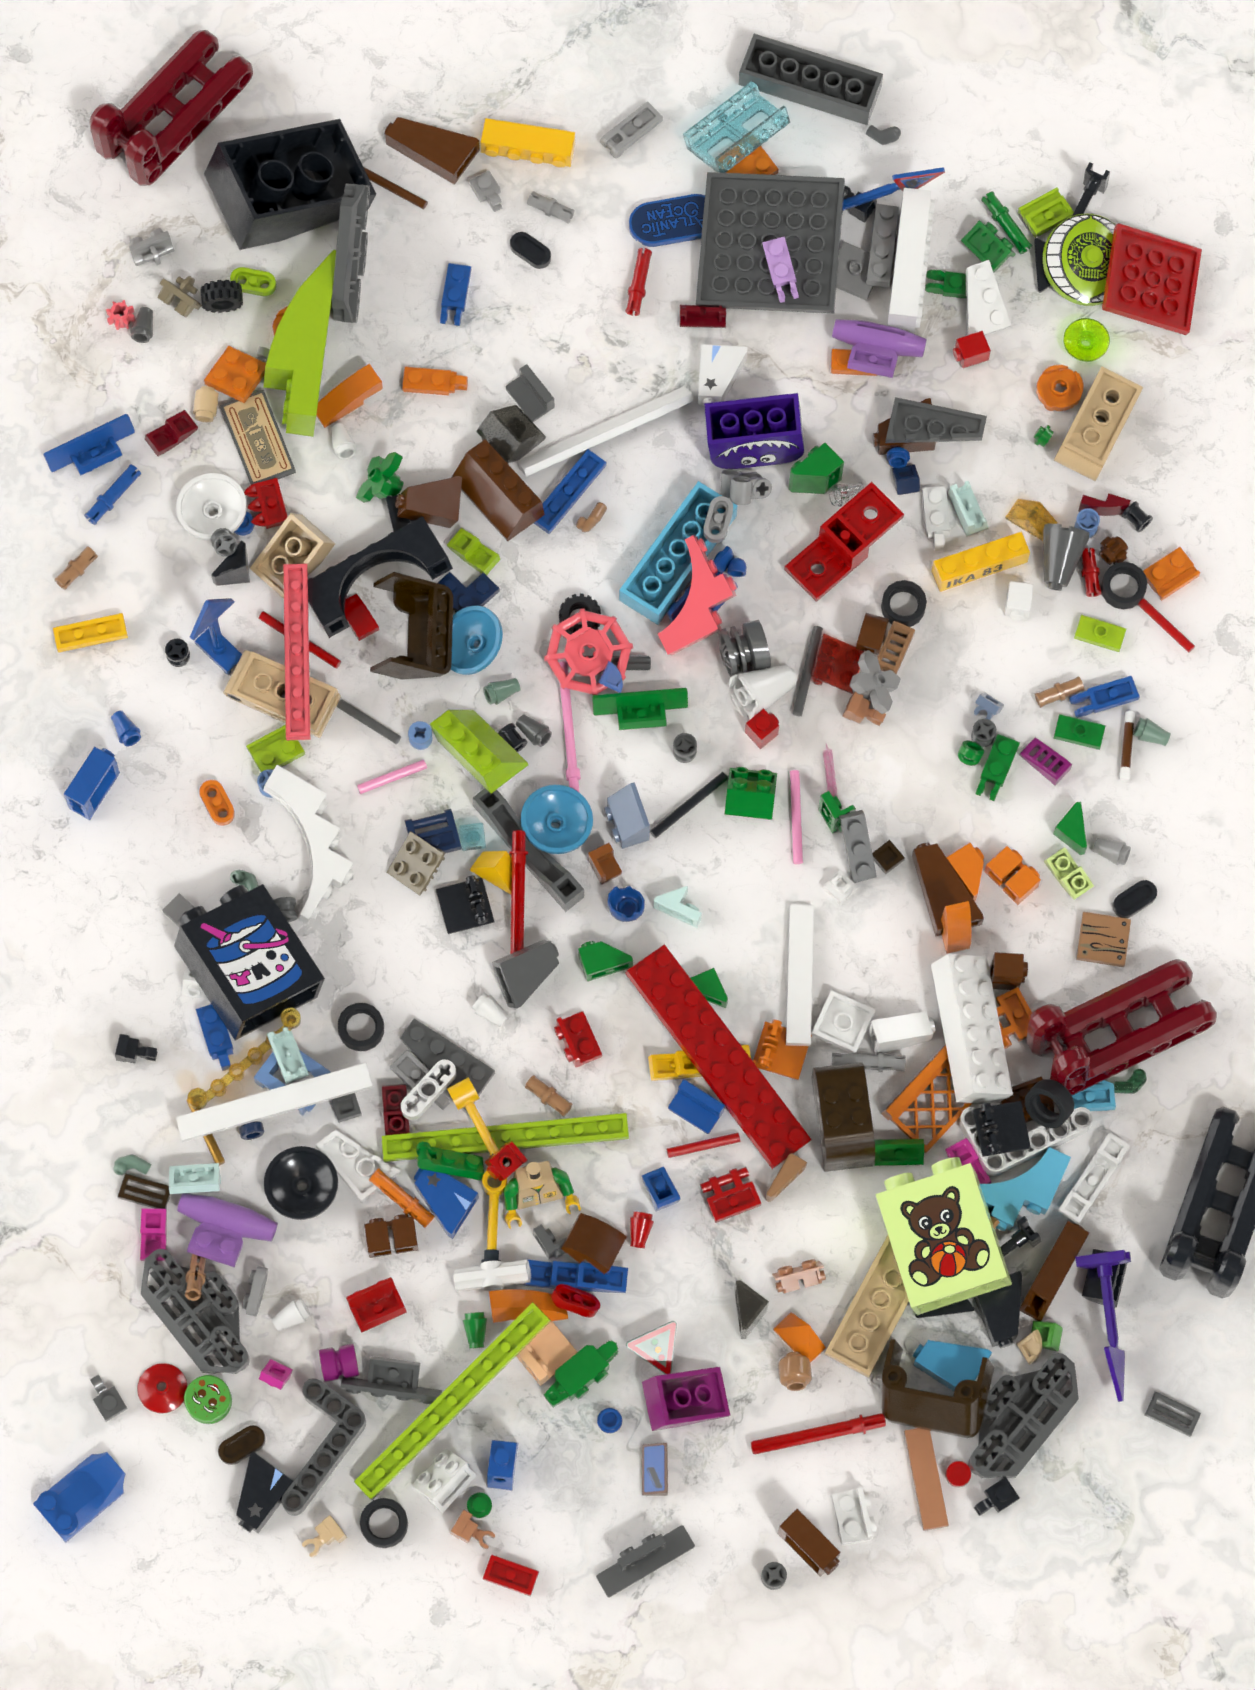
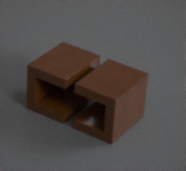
M994 952L990 965L993 989L1012 990L1017 987L1020 988L1021 983H1025V977L1028 974V962H1024V954Z
M408 1214L396 1215L391 1221H384V1218H375L369 1220V1223L364 1224L369 1258L392 1255L389 1229H393L396 1254L419 1251L414 1217H409Z

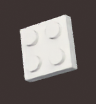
M831 990L811 1035L847 1052L856 1054L876 1010Z

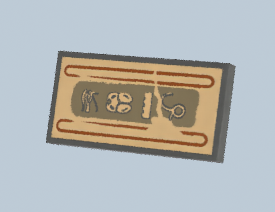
M264 390L251 394L245 403L234 400L220 405L251 485L274 478L281 479L296 473Z

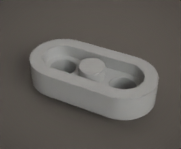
M716 497L710 503L704 524V536L709 542L719 543L727 536L733 514V503L727 497ZM723 508L725 512L719 513L717 510ZM714 529H716V530H718L720 533L717 534V535H714V534L711 533V531L714 530Z
M258 1266L256 1270L251 1271L249 1284L252 1285L250 1294L245 1295L243 1301V1309H246L247 1315L257 1316L267 1281L268 1268Z

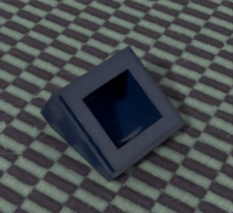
M915 464L907 465L903 468H892L898 495L920 491V478Z

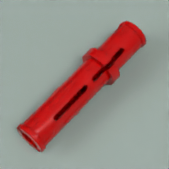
M639 248L637 251L632 284L627 292L629 298L625 312L633 316L634 311L635 316L640 315L642 298L646 295L645 284L652 251L645 248L644 253L643 248Z

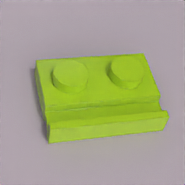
M1057 187L1018 208V214L1023 217V221L1035 238L1057 227L1062 221L1072 217L1074 213L1064 196H1061Z
M286 724L246 746L260 772L267 769L274 770L276 765L283 767L305 755V751L298 740H286Z

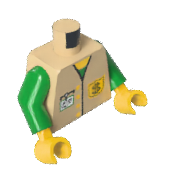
M549 1161L540 1163L530 1162L527 1166L515 1170L514 1177L504 1188L505 1207L508 1210L505 1215V1221L508 1227L511 1229L510 1223L515 1219L519 1227L522 1225V1220L516 1212L517 1208L520 1210L562 1199L563 1196H566L565 1206L567 1213L571 1214L569 1206L573 1204L577 1205L580 1211L579 1198L573 1195L574 1190L568 1174L561 1169L553 1168Z

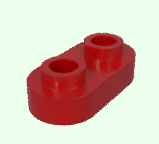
M565 1284L557 1285L551 1294L552 1301L558 1308L583 1317H594L600 1309V1302L593 1294Z

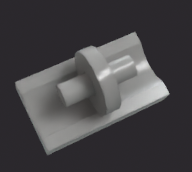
M158 228L151 232V237L143 240L142 237H135L130 240L131 245L129 248L136 266L154 260L156 265L161 264L159 257L174 252L168 231L163 232L161 228Z

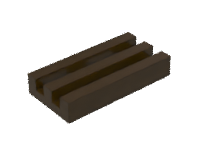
M125 1173L117 1197L154 1209H167L170 1192L168 1185ZM128 1181L165 1191V1194L154 1193L127 1184ZM125 1190L161 1200L162 1203L125 1194Z

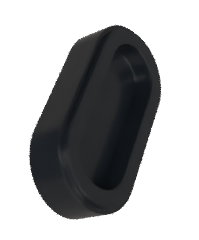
M517 232L511 237V251L532 267L543 269L550 264V249L526 232Z
M1148 880L1137 882L1115 898L1113 902L1114 913L1120 918L1132 917L1154 902L1157 896L1156 886Z

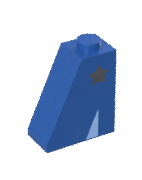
M419 1168L414 1176V1180H416L415 1188L447 1236L453 1239L479 1199L478 1192L448 1174Z

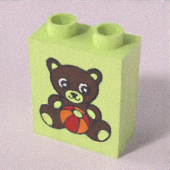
M959 1157L948 1158L933 1164L931 1168L934 1175L917 1181L914 1180L912 1173L893 1176L884 1181L886 1191L875 1194L910 1306L917 1315L1012 1285L976 1171L971 1163L962 1166Z

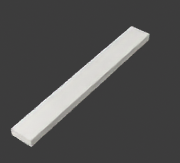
M683 386L517 461L518 467L525 476L532 475L693 402L692 393Z
M363 1063L177 1116L176 1121L182 1142L370 1089L373 1088L367 1064Z

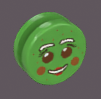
M204 1375L194 1379L188 1385L184 1395V1402L188 1413L194 1420L203 1424H214L223 1420L228 1415L232 1406V1395L227 1384L222 1379L212 1375Z

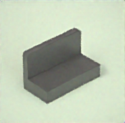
M526 364L519 369L520 377L506 385V391L529 420L534 422L555 408L554 397Z

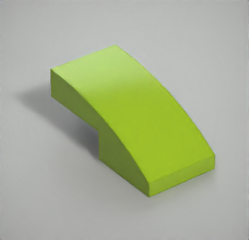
M463 528L447 544L451 551L481 574L484 572L488 575L500 561L499 554L481 544L479 538Z

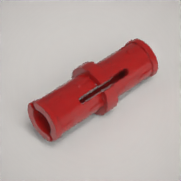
M1085 548L1081 556L1083 566L1081 575L1085 579L1086 596L1092 597L1091 593H1093V596L1096 597L1101 595L1098 578L1100 568L1096 564L1095 549L1090 548V552H1088V548Z

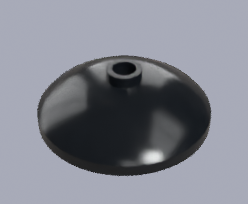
M306 1146L292 1147L279 1153L268 1165L264 1176V1191L270 1205L279 1214L295 1220L311 1219L322 1214L332 1204L338 1190V1175L332 1161L321 1151ZM301 1183L307 1185L303 1191L298 1189V1185Z

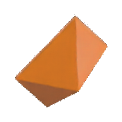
M792 1312L773 1329L794 1352H799L801 1355L809 1358L810 1363L826 1349L811 1326Z

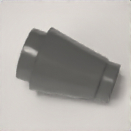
M148 307L140 308L131 327L130 333L134 341L147 343L153 337V310Z
M526 715L520 716L516 722V726L533 745L544 746L552 735L549 726Z

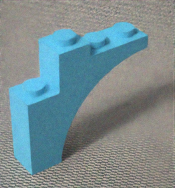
M1048 1147L1039 1162L1024 1174L1000 1183L980 1184L989 1211H992L990 1216L998 1219L1000 1222L996 1228L1002 1231L1006 1229L1011 1230L1022 1205L1027 1206L1026 1209L1033 1214L1040 1215L1042 1213L1045 1215L1071 1157Z

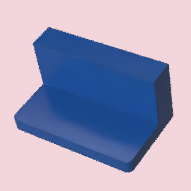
M683 1079L668 1109L704 1133L709 1134L723 1114L725 1105Z

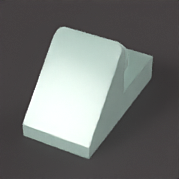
M688 886L656 896L654 899L653 908L696 928L701 921L702 913L699 912L696 906L686 903V905L682 904L688 893Z

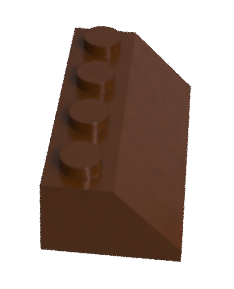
M486 439L465 454L452 477H462L461 491L507 542L545 515L542 501Z

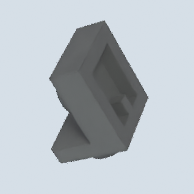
M541 1224L533 1229V1236L548 1259L553 1256L559 1258L565 1254L561 1249L565 1239L554 1244L553 1242L556 1239L549 1228L545 1230Z

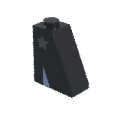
M254 1451L249 1457L236 1513L237 1518L240 1520L238 1525L249 1533L252 1530L256 1533L261 1531L282 1503L284 1493L293 1482V1480Z

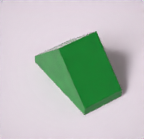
M1076 802L1057 824L1053 835L1079 855H1084L1087 849L1082 804L1081 802Z
M714 968L691 977V980L708 1002L723 1008L727 1007L728 997Z

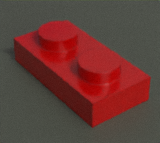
M491 1555L483 1580L531 1597L539 1571Z

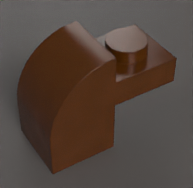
M866 613L856 649L865 652L869 650L871 653L879 655L889 619Z

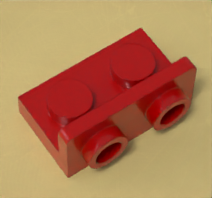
M584 1011L565 1019L561 1017L556 1019L557 1026L554 1027L556 1036L559 1041L563 1039L567 1047L563 1049L568 1062L573 1061L575 1068L602 1057V1052Z

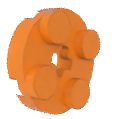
M1053 365L1045 369L1039 377L1036 393L1040 402L1044 404L1047 410L1066 411L1080 402L1084 388L1083 380L1079 373L1068 369V366ZM1056 384L1066 387L1061 393L1055 391Z

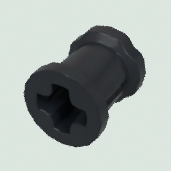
M1137 501L1128 506L1122 514L1124 519L1127 518L1136 527L1137 532L1143 531L1153 520L1151 515H1147L1139 507Z
M510 723L502 728L498 734L518 753L528 742L526 739H522L515 729L516 726Z

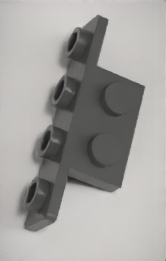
M371 1356L368 1380L343 1377L340 1388L346 1389L348 1393L370 1392L375 1397L391 1395L403 1401L413 1398L420 1399V1402L425 1404H432L442 1393V1390L418 1387L421 1363Z
M681 1525L664 1536L662 1534L655 1536L653 1533L641 1541L643 1545L634 1549L631 1546L619 1554L621 1558L617 1559L615 1565L596 1576L606 1596L612 1597L693 1549L695 1544L685 1527Z

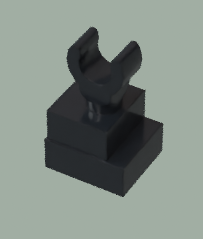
M845 186L844 193L847 195L844 196V199L856 196L848 186ZM877 199L850 208V214L865 223L875 210Z
M120 1034L115 1058L116 1061L134 1064L136 1063L137 1056L146 1060L156 1061L157 1048L139 1047V1039Z

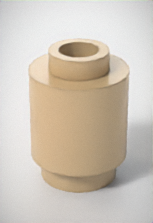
M202 386L201 389L196 390L193 409L195 420L213 422L217 414L219 393L213 387Z

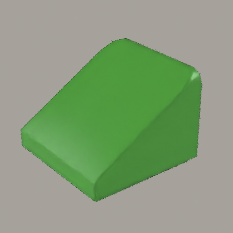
M1033 1321L1031 1333L1039 1330L1042 1338V1349L1059 1351L1063 1328L1056 1323Z

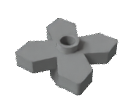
M867 650L860 655L858 665L861 672L852 677L850 687L853 693L857 692L859 695H864L863 698L871 699L872 706L878 712L884 714L890 710L893 702L889 692L898 688L901 679L892 670L881 672L878 658Z

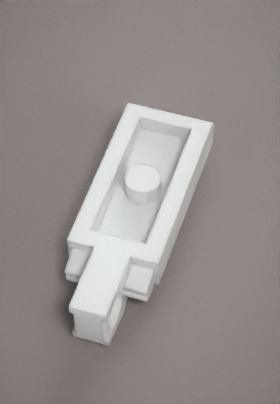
M946 486L926 487L922 489L926 535L928 538H933L934 551L944 550V537H949L950 532Z

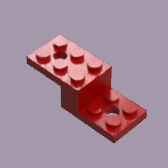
M871 482L820 526L819 537L786 564L784 570L817 602L868 558L869 547L904 518V513ZM866 510H874L877 513V517L868 519L865 517L864 512ZM818 564L824 568V571L821 574H815L812 572L811 567Z

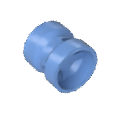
M1083 509L1078 513L1074 527L1089 532V538H1092L1097 532L1100 516L1093 509Z

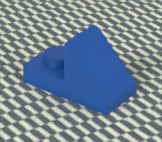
M664 1167L641 1175L643 1183L651 1196L655 1211L680 1201V1195Z

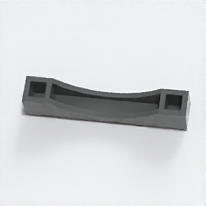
M484 788L473 797V807L512 850V833L516 830H522L521 820L498 790L490 793ZM526 838L525 851H528V855H526L525 866L562 909L567 912L584 898V888L549 853L539 850Z

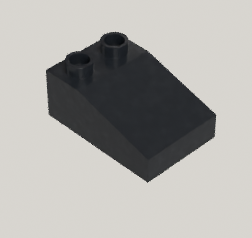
M341 119L219 142L204 172L205 178L239 250L280 242L338 221L346 183L370 186L368 209L376 196V192Z

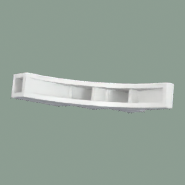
M276 765L263 791L279 801L292 815L301 829L308 846L311 862V885L306 904L299 917L300 921L307 924L310 918L315 920L321 910V907L318 905L322 898L327 900L334 887L330 884L338 888L341 887L342 883L348 884L354 873L351 870L353 863L329 849L332 848L334 850L341 839L338 836L340 828L316 815L317 813L321 815L326 808L328 802L324 800L327 793Z

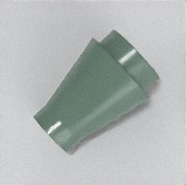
M516 678L489 682L488 686L483 687L485 698L490 705L494 703L498 705L521 690Z
M1140 718L1133 735L1138 737V740L1166 746L1171 733L1165 731L1148 718L1146 720Z

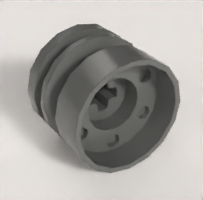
M759 620L744 623L742 625L743 635H739L735 626L730 627L731 638L726 629L719 630V651L722 662L730 677L738 674L737 665L741 673L747 672V662H750L754 671L771 667L767 640Z

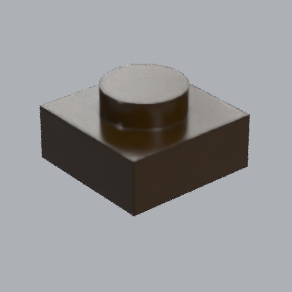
M890 840L872 853L873 860L885 874L889 873L905 859Z

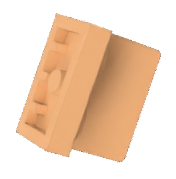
M551 1321L516 1357L536 1382L542 1386L555 1375V1370L574 1356L577 1351Z

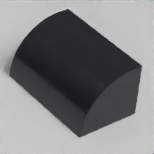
M1093 1249L1092 1254L1104 1253V1252H1110V1251H1104V1250ZM1128 1263L1112 1266L1113 1276L1111 1280L1115 1308H1117ZM1097 1268L1088 1269L1082 1297L1103 1305L1101 1281L1098 1278Z

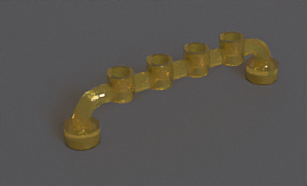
M294 1008L285 1009L281 1014L283 1026L274 1031L275 1034L282 1032L284 1027H288L289 1031L297 1028L301 1023L299 1011ZM266 1036V1040L258 1047L251 1048L248 1051V1056L240 1063L232 1064L225 1076L221 1079L213 1080L210 1085L211 1088L206 1092L201 1088L192 1089L187 1097L189 1105L194 1109L204 1108L215 1096H223L226 1093V1087L231 1082L242 1080L245 1076V1070L252 1064H261L263 1055L272 1049L268 1037ZM255 1053L260 1054L257 1059L251 1058ZM236 1069H240L241 1073L238 1075H234L233 1071ZM217 1085L223 1086L220 1091H216L214 1088Z

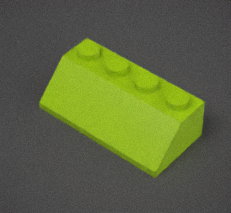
M447 710L430 723L437 741L490 793H493L528 766V762L474 710Z

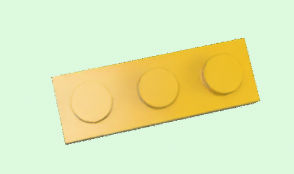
M123 613L53 628L58 653L128 638Z

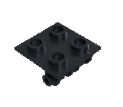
M472 875L466 878V882L436 889L448 934L495 923L483 878L476 879Z
M1021 1101L993 1106L990 1103H985L981 1105V1108L973 1109L982 1157L1031 1149Z

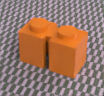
M1006 846L986 864L984 872L999 887L1009 879L1005 883L1006 887L1003 891L1019 905L1039 887L1041 879L1039 878V873L1032 866L1028 867L1022 863L1023 858L1015 849L1011 850Z

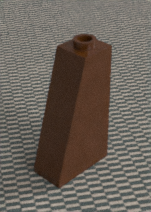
M397 117L394 123H389L384 133L386 145L454 185L480 151L479 140L475 137Z
M922 843L916 846V849L913 850L912 858L935 937L943 933L941 918L945 906L969 901L971 927L982 925L984 920L983 913L938 844Z
M1067 1221L1020 1307L1021 1312L1037 1321H1042L1090 1232L1084 1230L1079 1224Z

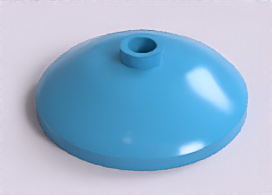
M469 606L453 615L452 671L462 675L475 674L485 669L495 659L502 644L503 630L501 622L494 612L483 606Z
M549 785L536 790L528 797L521 812V827L525 831L528 841L539 850L550 854H565L578 849L588 839L593 826V814L588 801L578 791L563 785ZM556 822L560 827L554 828L551 824Z

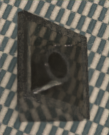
M737 1280L734 1293L741 1339H746L767 1312L769 1301L743 1281Z

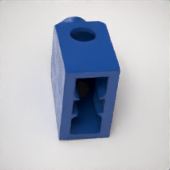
M492 1440L487 1488L513 1491L519 1443Z

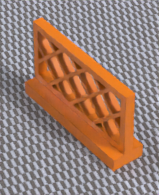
M946 1044L881 1113L910 1139H919V1129H931L932 1139L927 1145L924 1144V1153H927L956 1122L963 1110L972 1104L964 1103L962 1107L952 1108L951 1094H955V1091L951 1090L950 1077L952 1075L950 1073ZM946 1067V1073H941L942 1070ZM936 1077H946L947 1090L934 1091L933 1080ZM928 1086H930V1091H924ZM920 1094H930V1108L917 1107V1097ZM934 1094H947V1108H935ZM931 1111V1125H918V1112ZM935 1111H948V1122L945 1125H935ZM952 1111H957L956 1114L952 1117ZM903 1112H914V1125L905 1126L898 1118Z

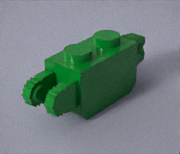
M611 1340L598 1349L593 1345H586L555 1370V1383L544 1394L548 1403L554 1408L567 1399L572 1401L576 1397L579 1400L588 1393V1387L596 1381L598 1384L609 1375L607 1372L609 1370V1362L618 1355L619 1348L617 1343Z

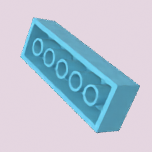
M697 482L619 590V601L655 624H660L671 605L678 599L692 579L691 556L685 539L693 535L697 536L698 539L702 538L708 549L705 552L707 557L717 544L709 542L705 538L704 524L711 501L722 495L701 482ZM734 503L730 525L737 516V505ZM723 508L717 510L719 513L725 512ZM714 529V530L711 531V533L714 534V535H717V534L720 533V532H719L718 530H716V529Z

